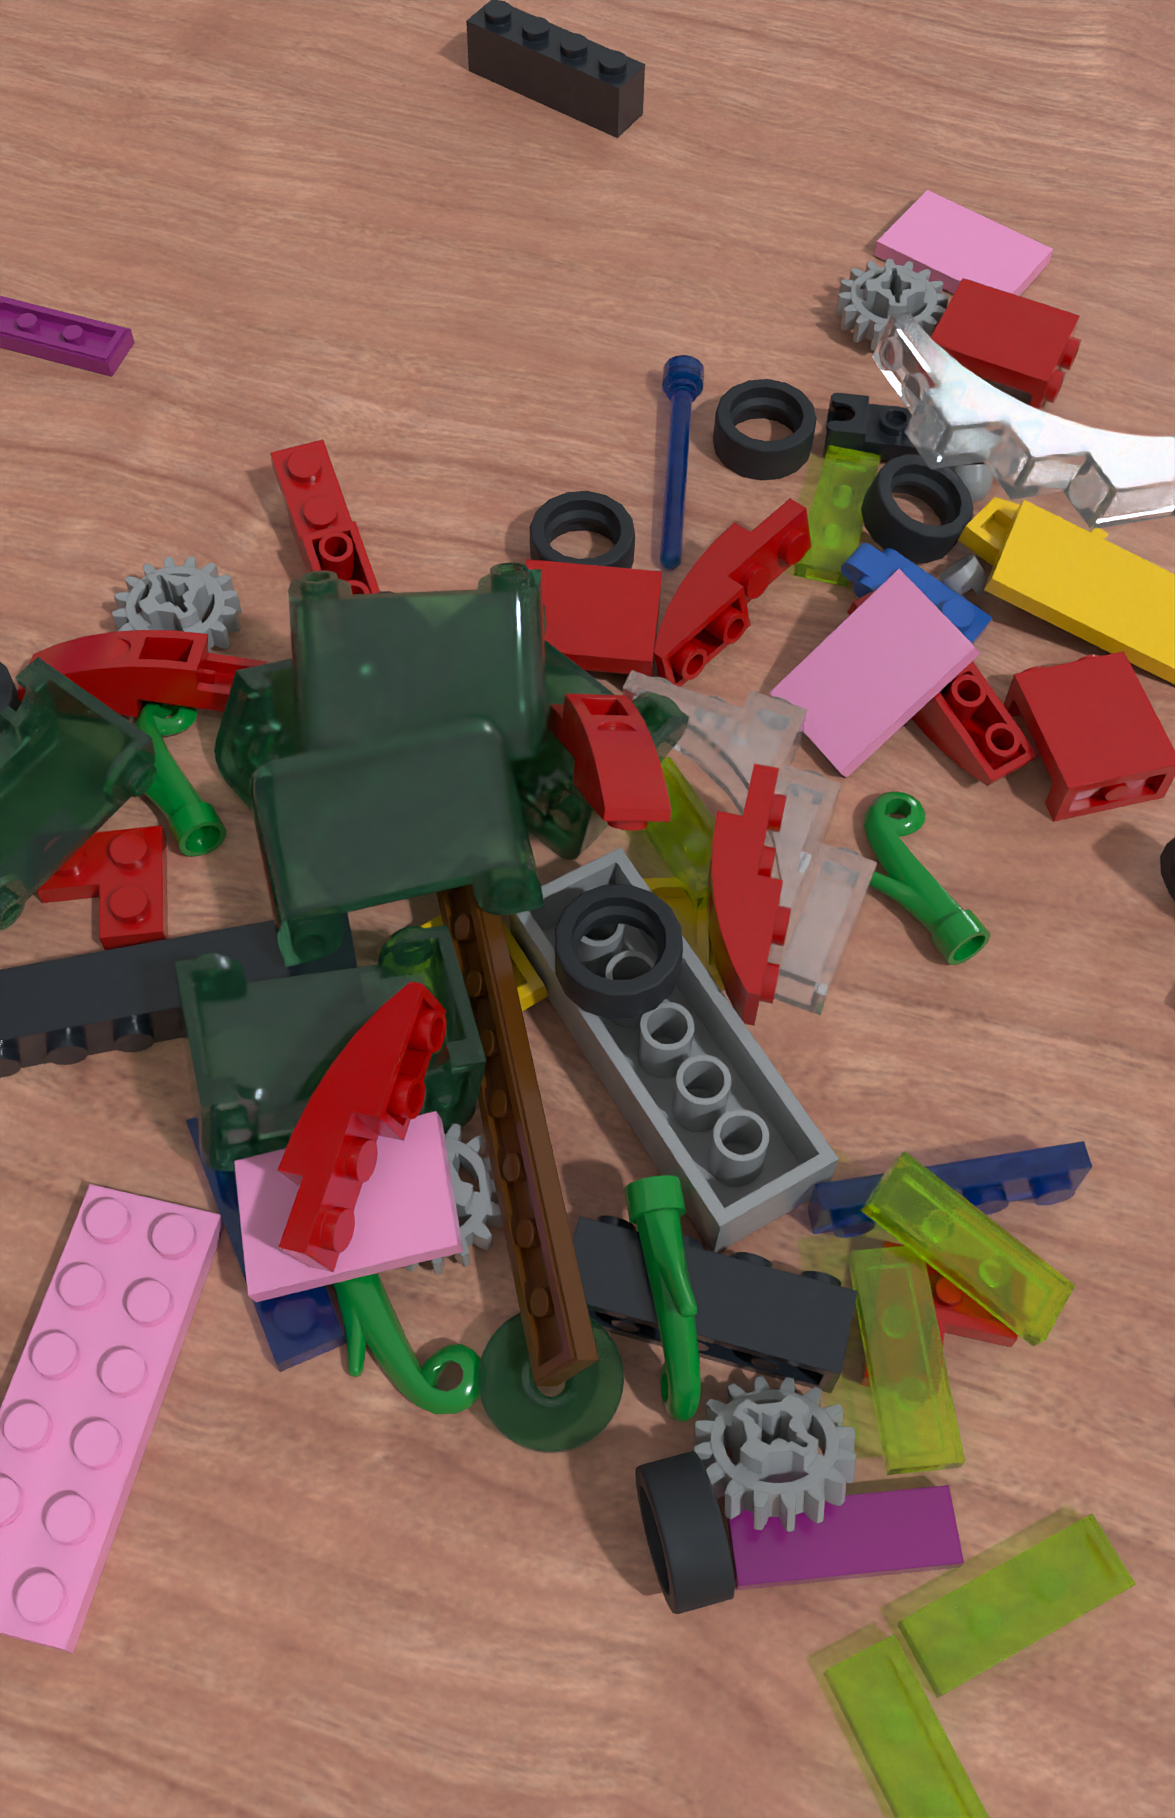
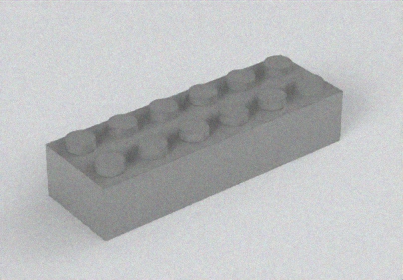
M620 847L509 902L510 932L544 983L550 1003L661 1175H672L680 1178L687 1215L710 1251L719 1253L828 1190L839 1158L683 935V954L679 977L673 992L656 1009L634 1018L606 1019L582 1010L565 995L555 975V928L563 910L581 893L602 885L630 884L651 891ZM606 924L590 930L581 939L578 946V955L582 965L595 975L610 980H630L648 973L654 967L658 958V949L655 940L641 929L626 924Z

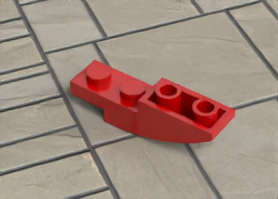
M322 439L271 452L270 456L299 552L322 612L336 639L344 636L343 622L346 617L378 593L380 589L356 521L352 522L325 442Z
M789 498L751 532L734 522L696 561L673 596L658 631L654 657L662 688L670 695L675 693L688 680L697 677L705 665L724 648L738 641L745 630L751 626L747 604L752 599L761 596L768 585L791 565L801 561L806 552L812 548L806 507Z
M876 590L854 600L847 611L849 616ZM973 661L911 718L941 751L986 786L1031 763L1039 756Z
M176 630L108 632L76 638L34 653L17 690L18 700L138 717L144 700L167 705H181L222 711L228 714L257 716L267 680V661L208 653V634Z
M565 693L564 704H549L548 729L575 758L573 785L603 821H607L610 827L629 831L646 829L648 822H670L671 805L659 756L642 716L626 695Z
M755 763L743 816L717 811L707 889L709 932L717 969L734 1010L744 1024L753 1026L755 1025L759 1001L773 1004L780 964L767 962L771 944L784 947L791 913L790 907L779 905L783 880L771 878L776 848L764 846L767 831L780 833L787 795L775 793L779 768Z
M410 981L384 1003L356 1032L331 1064L310 1097L292 1132L277 1171L298 1185L299 1189L278 1248L308 1267L334 1272L339 1254L348 1247L353 1236L355 1227L353 1212L362 1184L369 1180L376 1166L378 1156L376 1142L378 1136L404 1141L410 1121L415 1119L422 1109L425 1098L424 1078L432 1053H436L440 1049L446 1034V1010L422 983Z

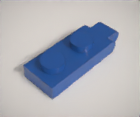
M861 543L841 566L842 574L854 583L853 590L859 598L878 589L900 569L972 644L982 635L993 618L893 549L887 548L881 552L871 544Z

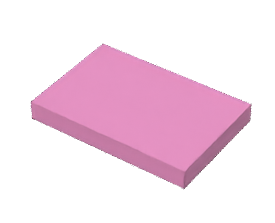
M927 190L877 240L874 255L884 261L893 259L895 265L904 266L908 261L913 262L912 271L916 273L928 269L931 271L929 282L942 281L944 284L943 289L952 294L955 293L962 278L1020 296L1049 264L1053 249Z
M898 569L769 693L834 767L847 778L981 653L924 593Z
M436 1111L418 1115L415 1119L411 1120L404 1141L378 1136L376 1142L378 1150L376 1166L369 1180L362 1184L353 1212L355 1217L353 1236L348 1247L339 1254L334 1272L308 1267L278 1248L299 1189L298 1185L277 1171L286 1148L234 1161L248 1296L255 1302L264 1301L464 1252L443 1123Z

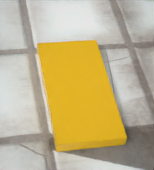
M1023 500L1014 514L984 591L1112 654L1124 651L1130 663L1175 685V574L1039 506Z

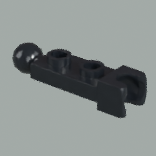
M833 393L830 397L827 414V433L823 457L829 461L860 464L861 457L891 460L904 455L926 456L949 467L970 465L973 453L979 454L985 463L993 464L996 467L1006 465L1014 460L1020 449V439L1018 433L1012 427L1003 423L991 425L984 429L983 432L974 431L975 415L869 404V396Z

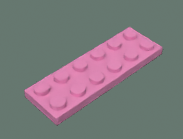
M92 1184L89 1185L0 1408V1635L71 1654L74 1653L225 1226L220 1214Z

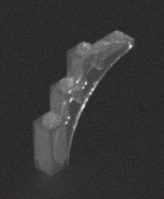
M909 312L890 315L872 358L912 414L905 433L930 469L984 462L1011 500L1063 492L1091 530L1175 516V436L1146 437L1117 434L1075 424L1035 409L996 389L963 367L929 337Z
M631 670L623 686L622 695H626L635 705L650 735L661 740L697 764L730 797L742 816L754 763L779 768L775 793L787 795L780 833L767 831L764 846L776 848L771 878L783 880L779 905L790 907L791 913L784 947L772 944L767 962L780 964L774 999L821 1015L868 896L877 862L862 857L852 849L832 847L823 843L834 817L841 783L826 779L820 773L812 770H800L791 767L801 744L807 709L794 705L783 698L770 697L752 690L742 708L730 704L720 697L706 696L674 685L664 678L650 677Z

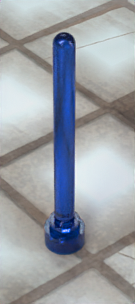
M688 355L670 358L664 365L662 379L663 391L671 401L660 563L664 568L670 570L677 568L682 559L692 402L702 393L704 387V366L698 359Z

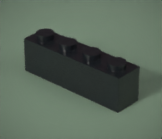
M490 0L466 20L468 66L470 72L616 138L620 137L643 115L644 63L632 59L620 51L612 50L593 42L581 34L573 33L554 25L542 17H536L515 8L508 2L501 0Z
M603 1215L597 1217L596 1220L580 1216L573 1237V1245L591 1327L662 1347L647 1268L637 1228L632 1223L614 1216ZM683 1235L690 1284L698 1309L695 1319L699 1357L780 1380H785L786 1377L794 1378V1384L809 1388L817 1387L823 1392L831 1394L841 1375L858 1291L841 1287V1281L827 1273L803 1271L800 1275L774 1269L772 1268L773 1264L769 1260L756 1254L736 1252L730 1257L704 1250V1245L701 1242Z

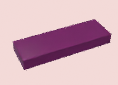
M0 296V348L112 377L135 343L132 331L129 328Z
M949 1485L845 1495V1502L842 1506L833 1505L825 1501L824 1521L818 1524L809 1519L804 1512L797 1514L794 1531L786 1532L779 1517H768V1521L762 1531L754 1529L753 1513L745 1509L735 1518H727L736 1590L959 1568L964 1564Z

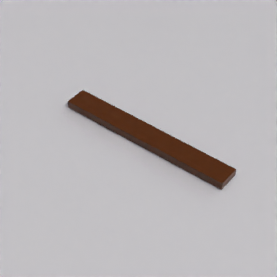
M469 856L436 890L533 1378L536 1387L558 1386L597 1362L599 1358L489 859Z

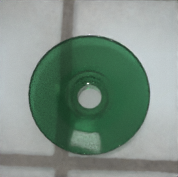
M521 1313L504 1322L491 1336L479 1364V1394L489 1420L509 1441L534 1452L561 1453L574 1450L589 1443L612 1421L623 1393V1363L612 1337L592 1317L589 1316L599 1360L564 1381L565 1387L563 1391L552 1397L542 1394L535 1385Z

